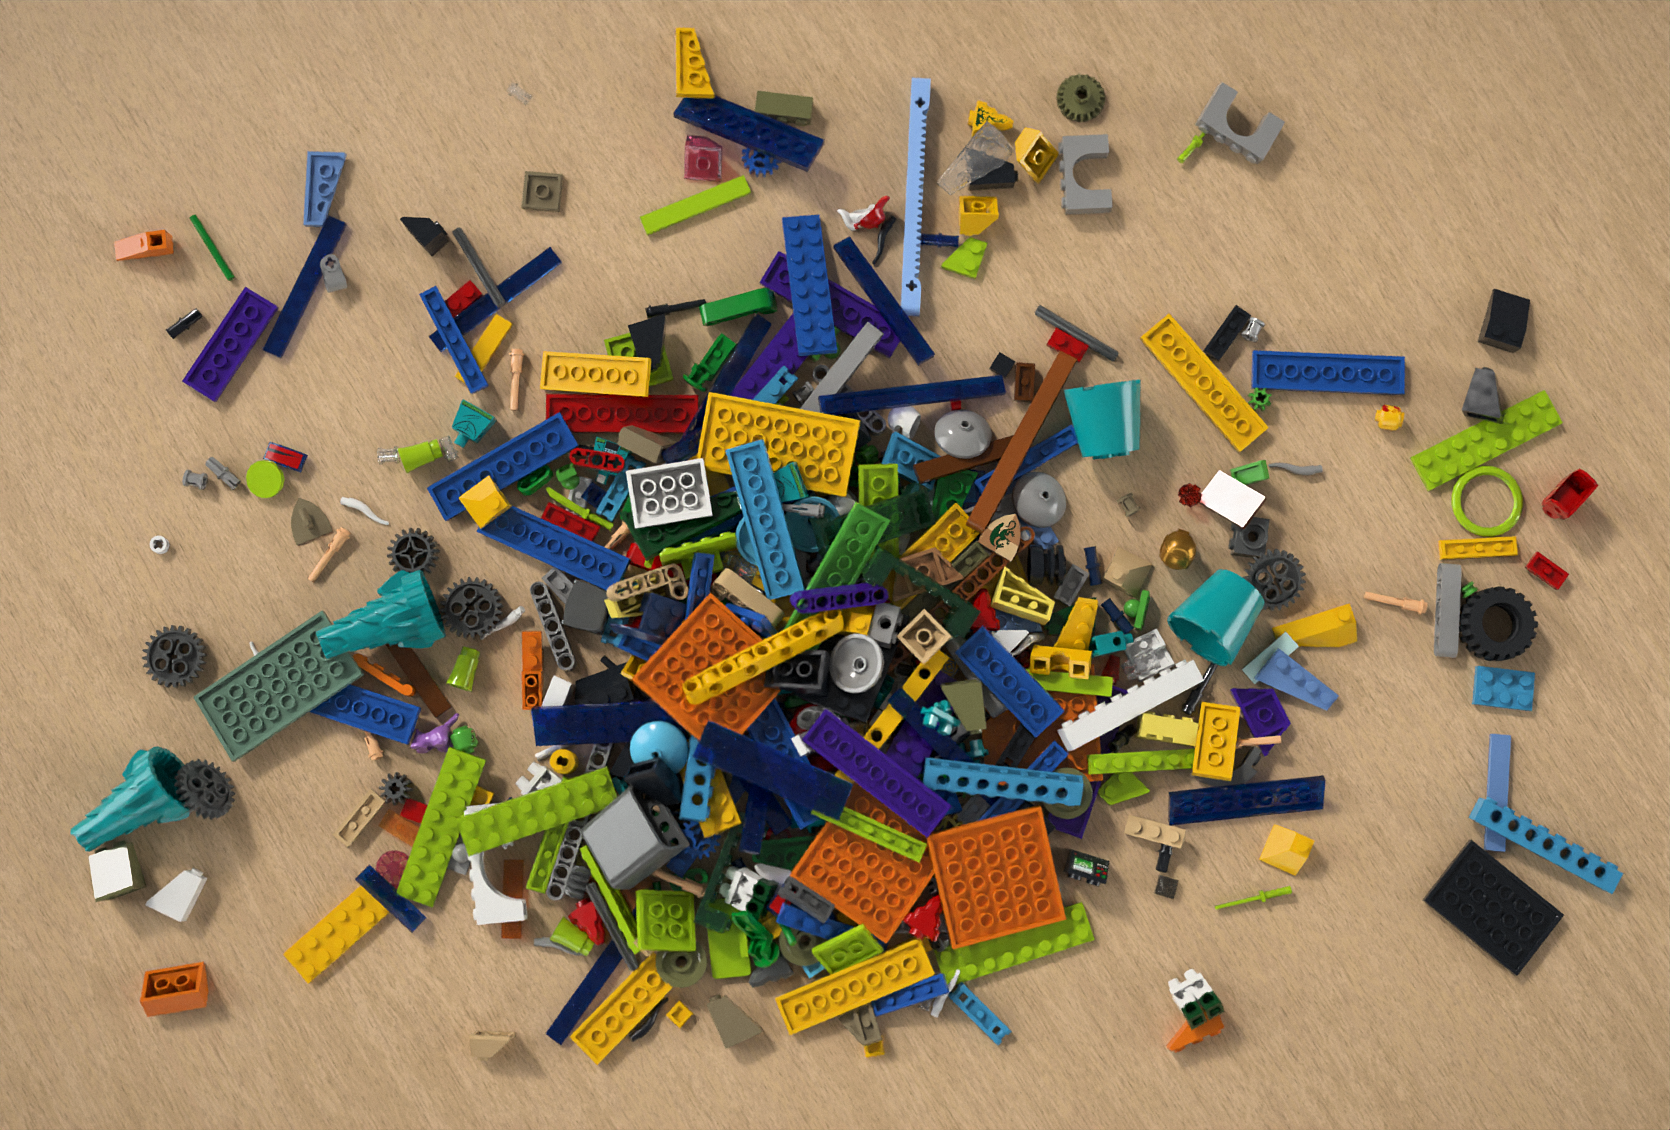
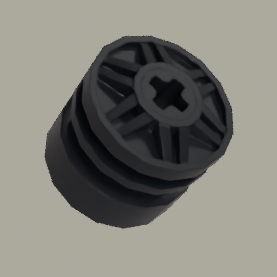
M1029 545L1027 556L1028 584L1042 585L1044 577H1047L1048 584L1053 585L1055 577L1056 584L1062 586L1066 573V557L1063 546L1057 545L1056 553L1054 554L1053 545H1049L1047 554H1044L1042 545Z

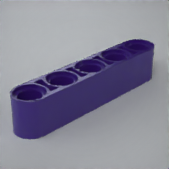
M878 582L796 591L791 595L790 602L799 613H811L882 604L888 598V591ZM880 589V594L874 596L875 591ZM858 592H862L861 596L855 599V595ZM839 594H843L842 599L836 601V597ZM824 596L821 603H816L819 597ZM800 599H805L802 605H797Z

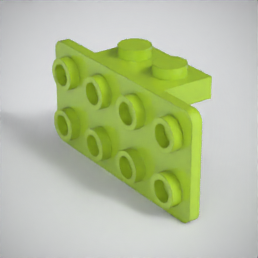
M725 532L720 534L719 537H706L697 543L687 542L682 547L675 549L674 547L665 548L663 552L659 553L662 567L681 563L686 581L690 580L693 554L697 552L715 555L712 574L723 571L719 553L737 548L736 534Z
M726 898L712 899L705 902L711 970L714 979L748 976L751 974L750 955L748 954L751 940H748V936L734 924L731 917L732 913L741 911L731 904L725 903Z

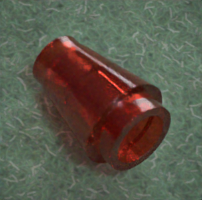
M1109 655V659L1100 675L1113 677L1112 685H1116L1120 675L1121 658L1115 655Z

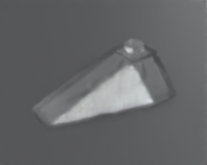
M986 121L940 177L937 184L952 195L970 185L976 179L987 175V173L995 168L1001 167L1014 153V150L1004 135Z

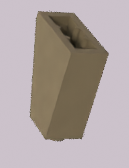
M633 425L625 426L620 430L617 445L653 463L673 460L679 444L675 440Z
M720 994L709 998L710 1002L707 1003V1007L726 1049L762 1033L761 1026L726 995L721 997Z

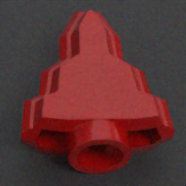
M980 589L974 597L973 606L968 609L967 616L963 617L961 627L973 630V634L983 625L989 631L1000 630V620L996 618V611L991 607V598L987 589Z
M940 895L930 899L925 906L917 907L914 912H908L902 920L911 927L909 933L920 941H923L925 937L936 942L940 934L938 930L941 924L939 915L943 910Z
M590 898L577 902V909L568 916L571 923L577 925L580 931L586 932L589 939L596 945H601L605 942V930L602 925L603 920Z

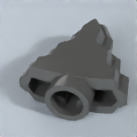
M781 949L773 965L767 968L758 967L752 972L748 982L752 988L763 986L768 981L776 982L781 978L787 979L795 974L788 964L790 961L784 957Z

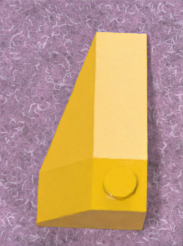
M1350 603L1272 628L1275 640L1287 632L1299 647L1338 648L1357 642L1356 620Z

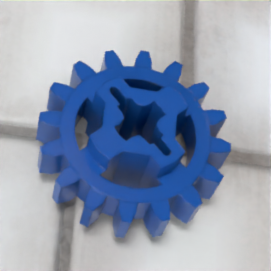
M759 135L756 141L751 138V144L745 143L746 149H742V154L745 155L741 157L742 162H745L744 168H749L750 174L756 172V177L760 173L763 174V177H766L767 172L773 175L772 169L778 170L779 166L777 164L782 163V159L779 158L782 156V151H778L780 149L779 144L774 146L775 140L772 139L769 142L768 136L761 140ZM754 150V154L749 158L750 152ZM774 155V160L770 163V158Z
M690 821L691 824L684 823L686 829H681L686 839L689 837L694 843L692 848L690 846L687 847L685 854L692 852L691 858H694L697 854L699 859H702L703 854L710 857V851L716 852L714 846H720L716 840L720 839L721 835H713V839L710 837L705 838L696 847L697 839L694 837L699 835L702 830L701 827L696 831H691L690 829L695 825H699V822ZM705 844L711 845L706 850L699 851L701 846Z

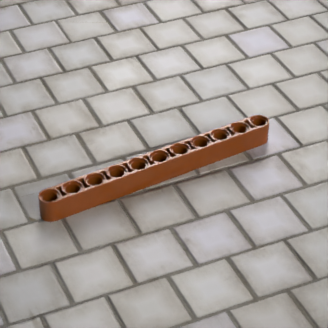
M1059 351L966 523L967 527L981 534L988 527L1072 372L1077 358Z
M1027 526L1020 527V533L1023 530H1027L1030 536L1026 541L1020 537L1019 547L1013 559L1034 540L1035 533L1032 528ZM992 552L990 556L928 613L942 625L1010 561ZM994 556H999L1001 559V564L998 567L992 564ZM980 569H984L987 572V577L984 580L978 577ZM966 582H970L973 585V590L970 593H966L963 589ZM952 595H956L959 598V602L955 606L949 603V598ZM938 608H942L945 612L944 617L941 619L935 616V611ZM901 641L898 647L901 648L902 655L899 658H893L888 673L911 653Z

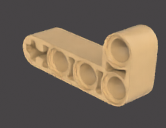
M670 564L609 586L607 597L611 601L617 602L663 586L667 598L680 601L687 597L688 587L681 568L676 564ZM668 569L673 572V578L668 576ZM651 575L656 578V584L651 583ZM633 581H635V582L638 583V585H639V589H638V590H635V589L633 588V586H632ZM625 588L624 592L616 594L615 590ZM674 588L679 589V597L675 595Z
M724 569L710 587V593L719 601L726 597L736 606L765 615L774 628L785 615L777 605L730 569Z

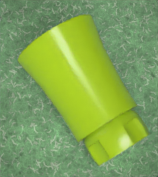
M437 439L429 443L426 441L409 447L397 448L406 473L443 457Z
M463 646L446 684L472 692L480 651Z
M564 916L549 939L585 956L589 954L594 945V942L589 939L586 932L580 931L577 926Z

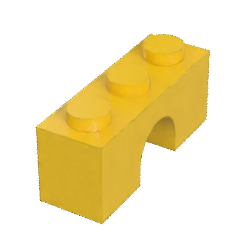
M1034 645L1030 657V673L1049 675L1053 669H1065L1069 672V677L1088 679L1091 670L1092 651Z

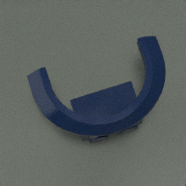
M644 593L639 611L643 612L639 629L611 623L610 627L615 634L636 637L662 646L682 624L687 605L655 593Z

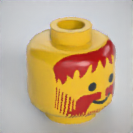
M1385 404L1381 407V410L1376 411L1375 421H1378L1380 429L1396 431L1398 427H1402L1404 412H1402L1400 407Z

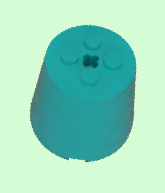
M1141 379L1064 390L1082 457L1093 456V460L1106 459L1116 456L1130 455V451L1140 450Z
M1218 569L1168 616L1167 622L1180 641L1185 639L1192 645L1190 649L1214 664L1226 666L1234 662L1265 603L1261 594L1250 582L1234 572Z

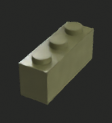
M757 91L755 118L759 121L769 122V120H773L779 124H787L789 122L795 123L797 126L811 125L813 97Z

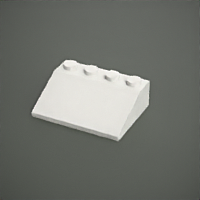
M703 458L626 471L635 529L713 516Z

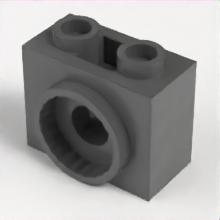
M1253 517L1244 530L1231 523V530L1234 531L1233 538H1230L1228 546L1231 549V555L1249 558L1255 556L1258 559L1261 558L1260 552L1265 555L1270 519ZM1248 533H1253L1256 536L1255 542H1251L1248 539Z

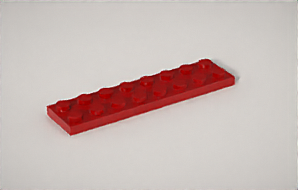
M546 394V420L560 412L572 433H619L623 427L633 425L655 434H698L699 395H648V397L609 394Z

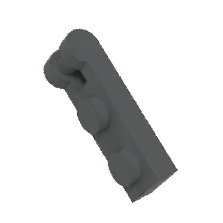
M788 876L784 882V887H781L778 891V895L794 903L822 923H825L835 905L795 878ZM791 889H795L797 891L796 894Z

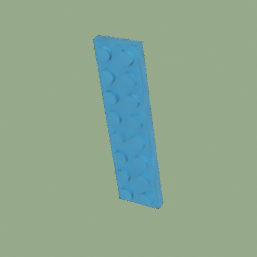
M764 439L726 449V455L766 597L772 600L791 595L796 591L806 590Z

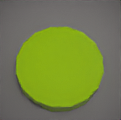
M270 460L255 462L250 466L246 475L248 488L254 495L260 498H270L277 495L282 490L285 481L283 471L279 469L275 462Z

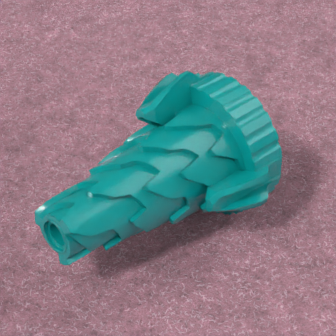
M404 570L397 572L377 589L379 596L382 597L366 602L367 606L353 610L346 617L333 621V625L316 631V636L325 657L329 659L349 651H357L368 647L372 650L388 643L390 646L398 643V647L429 648L433 645L434 641L445 638V627L437 602L422 570L412 573Z
M156 746L148 751L138 750L122 773L125 781L111 790L112 794L101 800V805L85 815L87 818L71 828V835L75 836L77 842L85 848V851L91 852L106 841H110L124 833L128 835L140 826L146 827L155 820L159 824L186 819L190 815V807H184V800L179 801L181 794L176 793L179 788L174 786L178 782L175 777L179 775L177 772L184 766L183 762L166 748Z

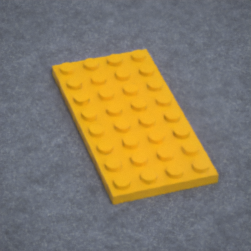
M709 392L697 459L703 458L706 470L732 475L725 450L764 439L773 473L792 462H796L807 490L846 497L861 420Z

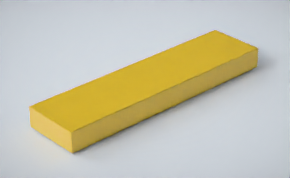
M498 314L494 316L471 351L481 372L513 326L511 322ZM458 371L455 375V378L465 383L460 372Z
M1516 536L1438 541L1440 560L1518 555Z

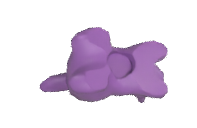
M456 713L444 725L438 726L428 733H422L415 729L416 733L410 747L416 749V753L419 754L427 753L433 748L441 752H447L449 747L453 748L450 740L452 735L450 727L458 720L459 714Z

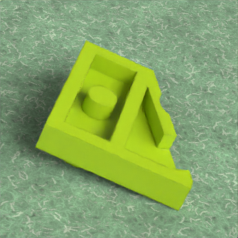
M969 237L942 263L941 268L976 279L987 242Z
M1132 772L1113 773L1099 787L1097 794L1108 805H1113L1147 794L1150 790Z

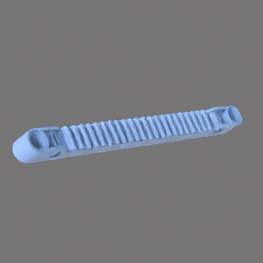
M912 77L901 316H920L921 282L917 277H919L927 119L925 115L928 113L930 104L931 78ZM909 285H913V291H910Z

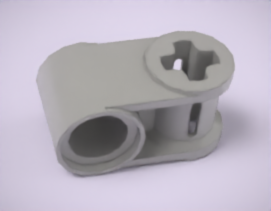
M332 254L323 257L320 261V267L327 292L330 293L347 288L346 279L338 258ZM328 259L330 262H334L331 269L330 266L325 265Z

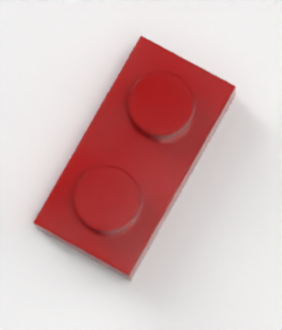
M469 280L446 299L445 303L453 318L456 319L479 300L483 294Z
M1055 328L1046 344L1057 352L1062 351L1077 358V363H1080L1089 345L1058 328Z
M1535 552L1525 566L1527 570L1555 590H1559L1569 576V573L1539 552Z

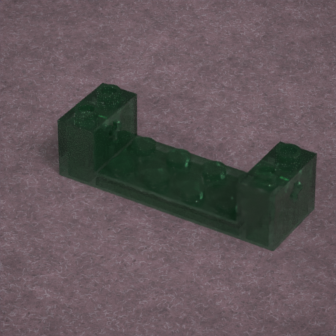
M914 482L899 487L900 495L866 506L890 520L877 544L935 524L926 487ZM825 513L824 517L819 519L817 517L810 518L818 552L823 558L849 513L837 517Z
M877 545L862 570L865 581L874 587L876 584L882 586L892 569L903 577L905 574L908 575V579L919 587L922 585L926 586L924 589L935 597H938V595L942 596L943 602L951 606L942 621L946 626L944 629L956 638L958 636L964 638L981 611L964 598Z
M738 811L742 824L730 828L693 921L696 924L722 934L725 933V930L729 931L732 926L731 914L713 908L710 904H715L719 893L716 892L718 884L722 885L726 877V874L723 873L726 866H730L733 856L730 855L733 848H737L740 841L738 834L740 833L761 841L762 838L765 839L769 830L766 821Z

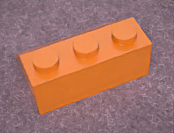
M204 962L145 971L140 1003L147 1017L206 1007L208 984Z

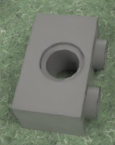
M886 603L877 604L867 636L874 639L879 646L891 649L892 643L895 644L897 640V625L901 626L904 615L901 614V608ZM885 622L891 624L888 629L881 628V625Z

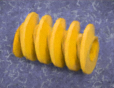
M556 750L550 757V766L559 774H571L578 767V757L570 750ZM563 758L568 759L566 766L561 764Z

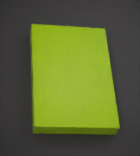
M864 924L812 948V954L830 975L883 952L882 946Z

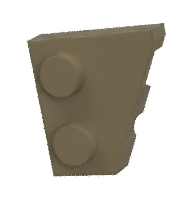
M871 1002L836 1016L863 1046L882 1041Z

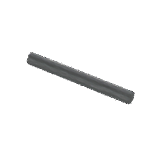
M462 228L454 229L452 232L494 304L498 308L503 306L505 300Z
M1042 305L1037 307L1035 315L1089 345L1091 349L1109 360L1114 361L1117 358L1119 352Z
M594 882L588 884L586 891L629 970L637 969L639 963L632 950L628 947L627 941L597 885Z

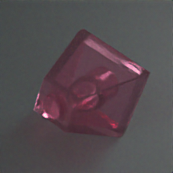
M687 135L684 156V179L721 182L723 147L706 136Z

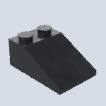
M1494 288L1477 342L1511 353L1521 349L1527 329L1530 300Z
M805 650L766 670L764 687L807 695L827 696L831 657L826 651Z

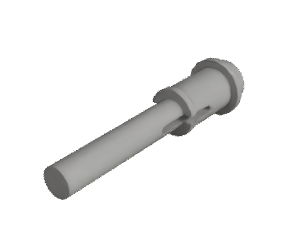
M801 503V505L782 504L784 512L800 513V516H814L820 519L825 514V506H822L821 503L818 505Z

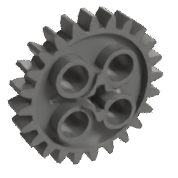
M1276 548L1274 553H1272L1271 550L1267 549V555L1260 552L1261 558L1253 557L1255 560L1254 564L1248 562L1251 568L1244 570L1248 576L1243 578L1250 582L1263 597L1265 603L1264 610L1269 607L1273 611L1275 606L1278 610H1281L1282 605L1288 608L1289 601L1295 603L1294 596L1300 597L1297 593L1298 590H1304L1300 586V584L1306 583L1301 578L1306 573L1300 571L1304 567L1298 564L1300 560L1294 558L1292 553L1287 555L1285 550H1282L1280 553ZM1282 563V568L1276 571V566ZM1268 565H1269V567H1270L1271 573L1276 577V578H1275V581H1276L1278 587L1281 589V592H1282L1281 594H1279V591H1278L1277 586H1276L1274 583H1272V582L1274 581V579H1273V577L1271 576V574L1268 572V569H1267V566H1268ZM1265 572L1264 578L1258 580L1259 575ZM1290 580V584L1287 587H1283L1284 582ZM1269 589H1273L1272 594L1266 596V592Z
M468 577L467 582H464L461 578L460 585L453 582L454 589L447 588L450 593L449 595L443 594L446 601H440V603L445 608L440 609V612L445 613L441 619L448 620L444 625L446 627L451 626V633L457 630L456 635L458 637L463 633L464 638L467 639L470 634L474 640L476 634L483 638L484 631L490 634V627L496 629L493 623L500 622L497 615H503L502 611L498 610L503 607V604L498 603L502 600V597L496 596L498 590H492L493 585L491 583L487 585L485 579L480 583L478 577L472 582V579ZM469 591H475L473 598H466ZM489 603V609L482 611V604ZM461 605L462 611L457 614L454 613V608ZM470 605H471V606H474V607H475V610H474V611L469 610L468 607H469ZM476 617V624L468 625L469 619Z
M171 625L170 630L168 627H163V632L156 630L157 637L150 635L152 642H145L149 648L142 650L147 653V656L142 657V659L147 660L143 667L150 668L146 674H154L151 680H158V685L165 683V687L170 688L172 684L173 688H178L179 683L183 687L186 686V681L193 683L192 676L199 678L197 671H204L200 665L207 663L202 660V657L207 656V654L202 653L206 646L199 645L203 640L200 638L196 639L197 633L193 632L191 634L190 628L184 631V626H179L177 629L175 625ZM169 640L171 646L168 650H165L164 644ZM188 644L190 650L184 654L183 647ZM172 655H177V659H173ZM165 659L166 666L164 669H161L160 662ZM181 663H184L185 670L180 673L178 667Z
M200 759L196 761L191 760L177 772L179 775L175 779L178 782L174 786L179 788L176 791L177 794H181L179 801H185L184 807L189 806L190 813L196 811V817L202 814L203 819L208 817L210 820H213L215 817L218 819L233 807L232 803L235 799L232 796L235 795V792L230 790L234 785L228 784L231 779L224 777L226 772L221 773L220 766L214 768V762L208 765L207 760L203 762Z

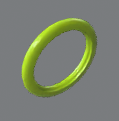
M1479 466L1465 472L1457 480L1451 495V505L1455 517L1466 530L1482 537H1494L1504 534L1516 525L1523 509V496L1518 483L1509 473L1494 466ZM1492 475L1498 477L1512 491L1514 498L1512 513L1504 523L1491 528L1478 526L1471 522L1462 510V491L1466 484L1477 476Z

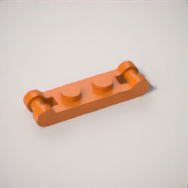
M357 653L353 656L360 668L398 692L409 697L416 694V689L413 685H404L399 682L401 678L391 672L389 675L385 673L383 666L376 662L374 664L369 663L366 655Z

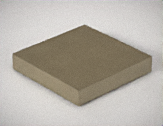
M525 171L521 208L560 212L563 174Z

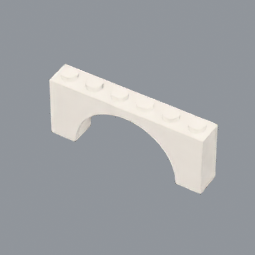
M499 803L467 806L464 815ZM484 851L468 856V860L472 863V869H470L469 874L470 880L473 881L474 889L471 890L472 900L475 901L476 909H473L474 920H477V925L527 919L526 899L506 896L498 891L489 881L484 869Z

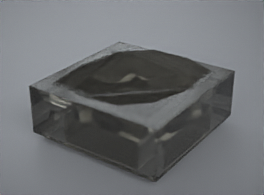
M1159 875L1154 894L1174 899L1179 880Z

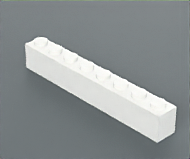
M1184 659L1175 664V669L1170 670V668L1159 672L1160 676L1156 679L1152 676L1143 681L1144 685L1140 687L1135 685L1127 689V694L1122 696L1120 693L1110 698L1112 702L1108 704L1102 702L1094 707L1095 711L1091 713L1085 711L1079 714L1078 720L1073 722L1070 719L1062 723L1063 728L1057 730L1067 751L1086 744L1204 681L1194 660L1187 662Z

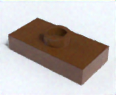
M1016 363L1014 401H1033L1035 364Z

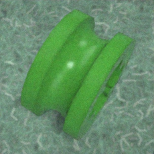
M1473 581L1461 587L1463 598L1478 590L1477 587L1473 586Z

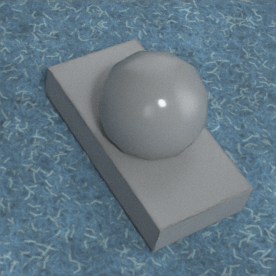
M460 833L447 869L466 875L471 861L468 860V853Z

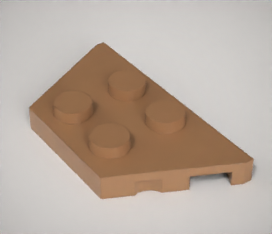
M935 547L897 559L892 601L895 602L964 579L963 575L958 573Z

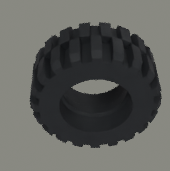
M1503 586L1481 590L1470 596L1466 600V604L1462 605L1460 609L1462 614L1459 617V622H1461L1459 632H1462L1463 635L1460 639L1462 643L1466 642L1468 644L1466 649L1469 652L1474 651V656L1478 658L1484 657L1487 661H1503L1515 658L1523 654L1525 649L1530 648L1533 644L1530 640L1536 638L1537 635L1534 628L1538 627V621H1534V616H1537L1536 611L1531 610L1532 603L1530 600H1524L1525 595L1521 592L1516 594L1515 589H1505ZM1498 606L1504 609L1511 618L1512 631L1508 639L1503 642L1492 640L1483 629V615L1489 607Z

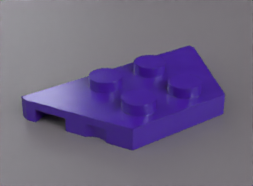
M1230 689L1253 738L1281 736L1291 724L1274 689ZM1274 744L1257 746L1262 751V756L1265 757L1269 754Z

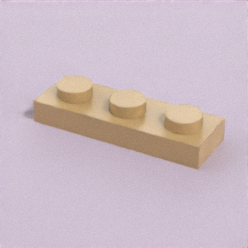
M370 789L334 832L333 836L345 846L350 847L383 807L386 800L373 789Z
M1129 815L1124 834L1182 849L1187 830Z

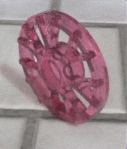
M398 850L388 851L381 855L376 863V875L380 882L389 887H398L399 883L394 884L393 877L398 876L399 880H401L402 875L400 874L405 869V867H402L401 862L405 859L408 861L409 856ZM394 853L400 854L399 861H394ZM385 856H388L391 860L388 864L383 860ZM379 866H386V872H380ZM386 874L391 876L388 882L383 879Z

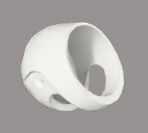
M898 404L888 414L889 427L893 432H897L902 427V435L912 440L919 427L921 415L914 407L908 404Z

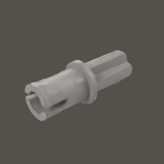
M210 457L206 461L205 465L217 475L218 479H222L230 486L232 490L238 486L237 483L240 484L241 480L214 457Z

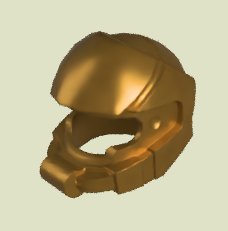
M1178 528L1177 531L1166 535L1159 557L1167 567L1174 570L1188 569L1196 555V543L1189 536L1190 532Z

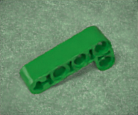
M768 288L752 290L699 306L703 326H712L755 313L767 315L778 311L775 293Z

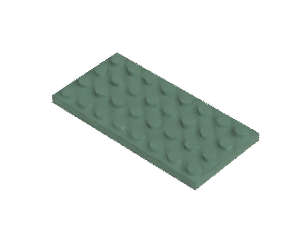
M320 611L193 697L232 762L237 761L364 675L350 651L329 659L325 657L316 636V631L333 625L325 611Z

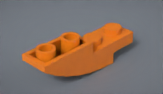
M522 631V709L540 710L543 703L544 687L542 631Z

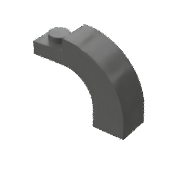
M1256 746L1251 747L1240 765L1233 769L1231 781L1199 776L1194 777L1202 783L1215 788L1240 786L1248 782L1258 772L1251 766L1257 765L1261 759L1260 753L1262 751Z

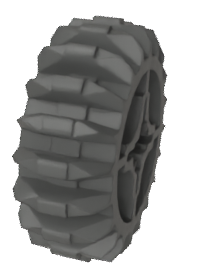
M409 528V534L403 529V536L395 534L398 540L394 541L391 539L390 542L394 546L387 548L389 551H392V553L387 554V557L393 558L389 561V565H395L392 569L394 572L404 570L412 573L422 570L425 575L424 571L429 574L432 572L429 569L430 566L436 568L437 565L432 562L433 560H439V557L434 556V554L440 553V550L433 549L438 543L432 542L434 539L432 535L428 536L427 531L421 534L420 528H417L415 533L413 528ZM415 539L423 540L427 549H419ZM408 541L407 548L400 551L401 546ZM412 550L419 552L414 558L409 555ZM427 556L425 562L419 566V560ZM399 558L409 559L412 569L405 568Z

